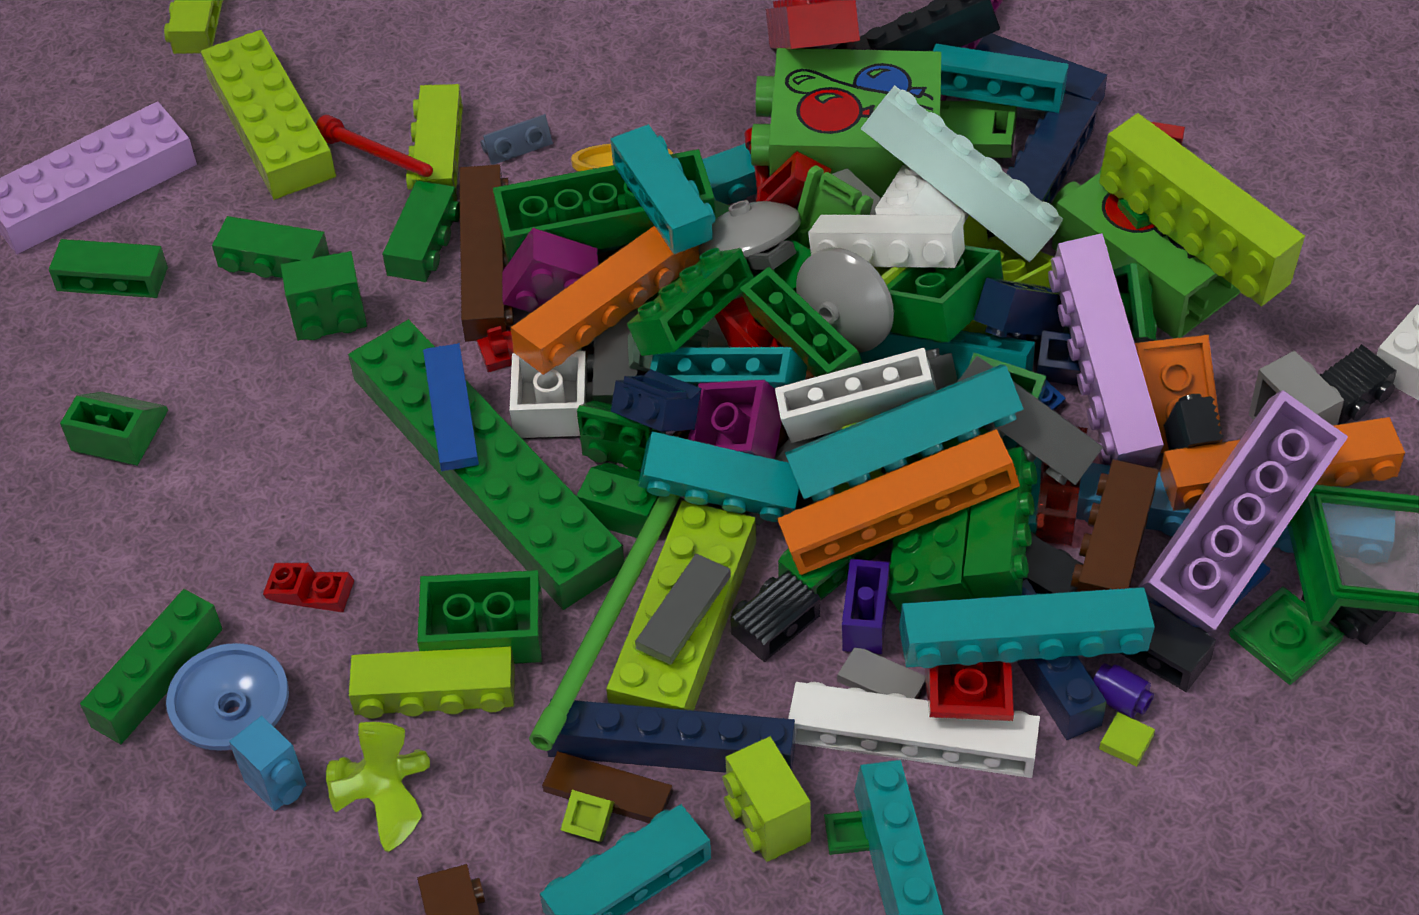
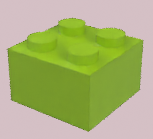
M771 736L725 757L726 774L722 776L728 795L724 797V802L731 817L734 820L740 817L746 828L743 829V834L753 853L760 851L765 861L768 862L811 841V802Z

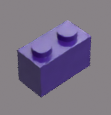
M850 559L842 618V651L852 652L854 648H861L875 654H882L889 598L887 596L890 573L889 562Z

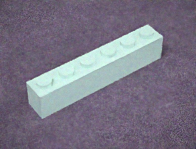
M895 85L861 127V130L1028 262L1037 255L1056 233L1063 221V218L1058 215L1057 210L1051 204L1036 198L1030 193L1029 188L1023 182L1012 179L1002 171L998 162L990 157L983 156L973 148V144L969 139L954 133L945 126L940 116L926 111L917 103L912 94L905 90H900Z

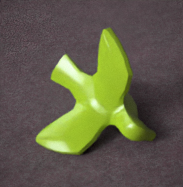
M360 722L358 724V736L364 759L359 763L352 762L347 757L329 761L326 768L329 799L333 810L338 812L356 799L369 798L375 804L381 845L384 851L389 853L413 832L422 817L415 798L405 788L402 779L407 775L420 773L430 767V759L427 752L421 749H416L413 753L405 755L399 754L404 745V728L391 723Z

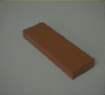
M558 751L542 784L543 792L569 799L572 790L613 801L615 803L612 813L649 824L658 813L666 810L673 793V787L670 784Z

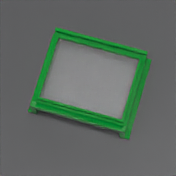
M1315 485L1287 525L1310 625L1326 627L1341 606L1419 614V496Z

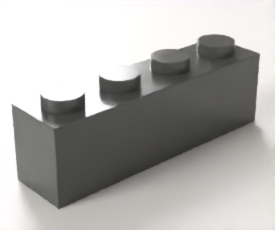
M635 308L620 319L615 326L609 327L595 337L589 344V348H594V354H587L588 375H593V382H586L587 403L598 401L612 404L615 380H624V376H640V370L629 368L628 335L630 330L627 326V323L638 314V308Z
M977 355L958 382L993 368V366ZM1013 381L1024 409L1016 412L1017 419L1008 424L995 428L992 422L983 427L989 432L997 429L1001 439L1006 434L1018 444L1015 448L1022 447L1029 461L1033 462L1038 457L1049 465L1045 472L1062 485H1065L1068 480L1076 485L1103 449V446Z

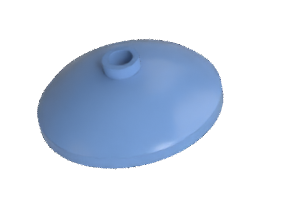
M223 644L198 653L178 670L167 692V713L176 732L190 744L208 750H232L229 741L261 715L273 727L278 723L287 706L289 686L281 664L267 651L248 644ZM239 707L235 712L227 713L230 708Z

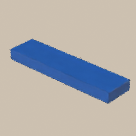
M460 343L423 349L441 471L479 465Z

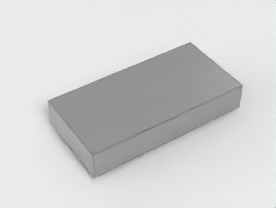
M854 648L837 675V682L850 688H860L866 692L886 695L897 693L914 699L919 698L926 686L924 675L861 648Z

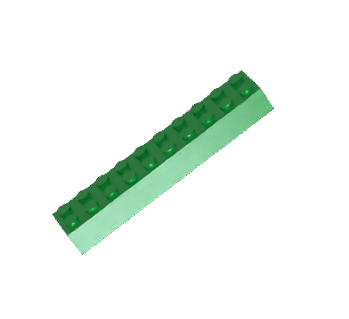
M409 319L349 353L348 357L356 383L527 571L538 570L541 587L562 610H565L618 575L624 563L623 545L467 380L466 386L479 465L441 471L423 349L435 346Z

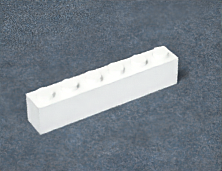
M796 682L788 719H795V744L1032 778L1040 716L1029 715L1023 711H1014L1013 721L929 717L928 700L907 698L897 693L886 695L866 692L860 688L844 689L830 687L819 682Z

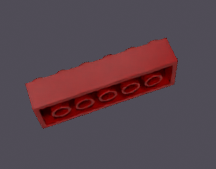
M856 0L773 1L774 8L766 9L770 48L796 49L860 41Z

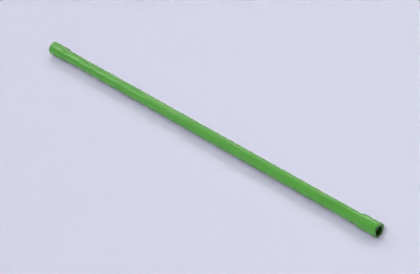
M669 494V496L658 497L551 702L543 710L529 737L531 744L536 748L544 751L552 749L566 722L567 714L680 496Z

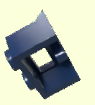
M650 369L645 375L624 376V380H615L611 412L661 432L695 430L702 388Z

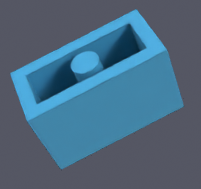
M262 715L229 741L244 782L274 811L283 804L289 805L299 798L303 788L307 785L294 747Z

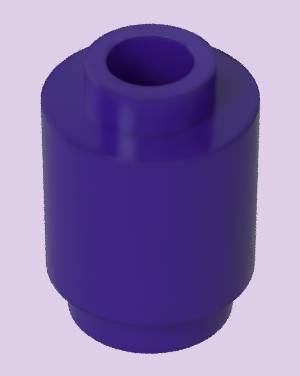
M1104 663L1093 679L1107 701L1106 705L1130 718H1133L1136 713L1144 715L1154 697V693L1149 691L1151 687L1149 681L1117 664L1110 666Z

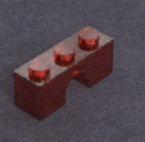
M1077 427L1087 434L1088 428ZM1044 463L1036 514V535L1047 543L1072 546L1081 478L1076 485L1069 480L1065 485H1062L1045 472L1049 465Z

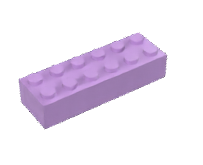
M157 101L32 163L24 165L0 178V234L17 255L197 165L189 137Z
M1103 234L1058 243L1056 255L1054 258H1051L1052 271H1048L1049 283L1052 292L1059 293L1062 303L1058 305L1059 319L1063 327L1068 326L1071 335V339L1067 340L1069 354L1072 361L1078 360L1081 373L1077 374V381L1081 395H1088L1091 408L1087 409L1088 422L1092 431H1098L1101 441L1099 444L1103 446V449L1098 454L1099 461L1103 465L1110 466L1114 459L1152 467L1155 465L1164 443Z
M1284 390L1269 398L1138 588L1144 587L1145 592L1191 626L1199 627L1207 633L1216 630L1348 436Z

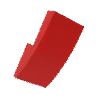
M274 563L263 595L266 599L278 603L344 612L354 579L349 572H314L309 563Z

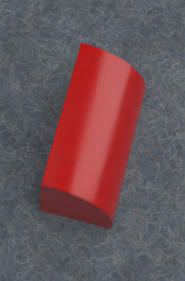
M796 151L757 188L756 202L782 203L796 209L800 203L808 171L813 166H819L824 170V173H831V168Z

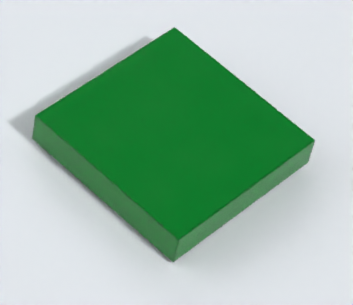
M1282 586L1230 629L1229 636L1287 684L1291 685L1343 640L1344 633L1330 622L1326 627L1310 625L1306 604Z

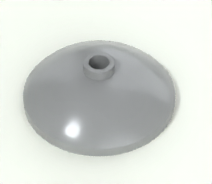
M747 200L739 201L731 205L728 212L715 220V223L712 224L713 240L700 244L698 251L701 255L712 248H719L720 251L741 248L745 258L749 257V255L760 253L785 240L798 229L801 224L799 212L797 209L782 203L769 201L749 203Z
M825 248L811 255L802 264L796 281L797 294L850 342L859 353L874 349L886 339L892 328L894 318L892 298L883 278L868 261L846 249Z

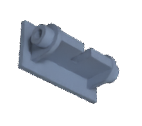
M545 114L483 135L484 140L480 141L484 153H488L491 165L553 144Z

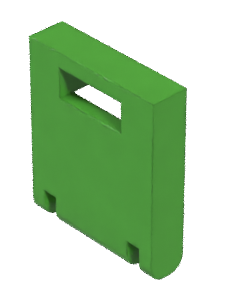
M940 101V117L943 119L945 126L957 135H962L969 139L973 144V148L985 157L1012 158L1017 106L985 101ZM995 119L996 130H1006V133H993Z
M813 166L808 171L797 210L801 218V224L790 235V238L810 249L808 232L820 215H870L873 199L868 195L862 196L861 191L831 173H824V170L819 166Z

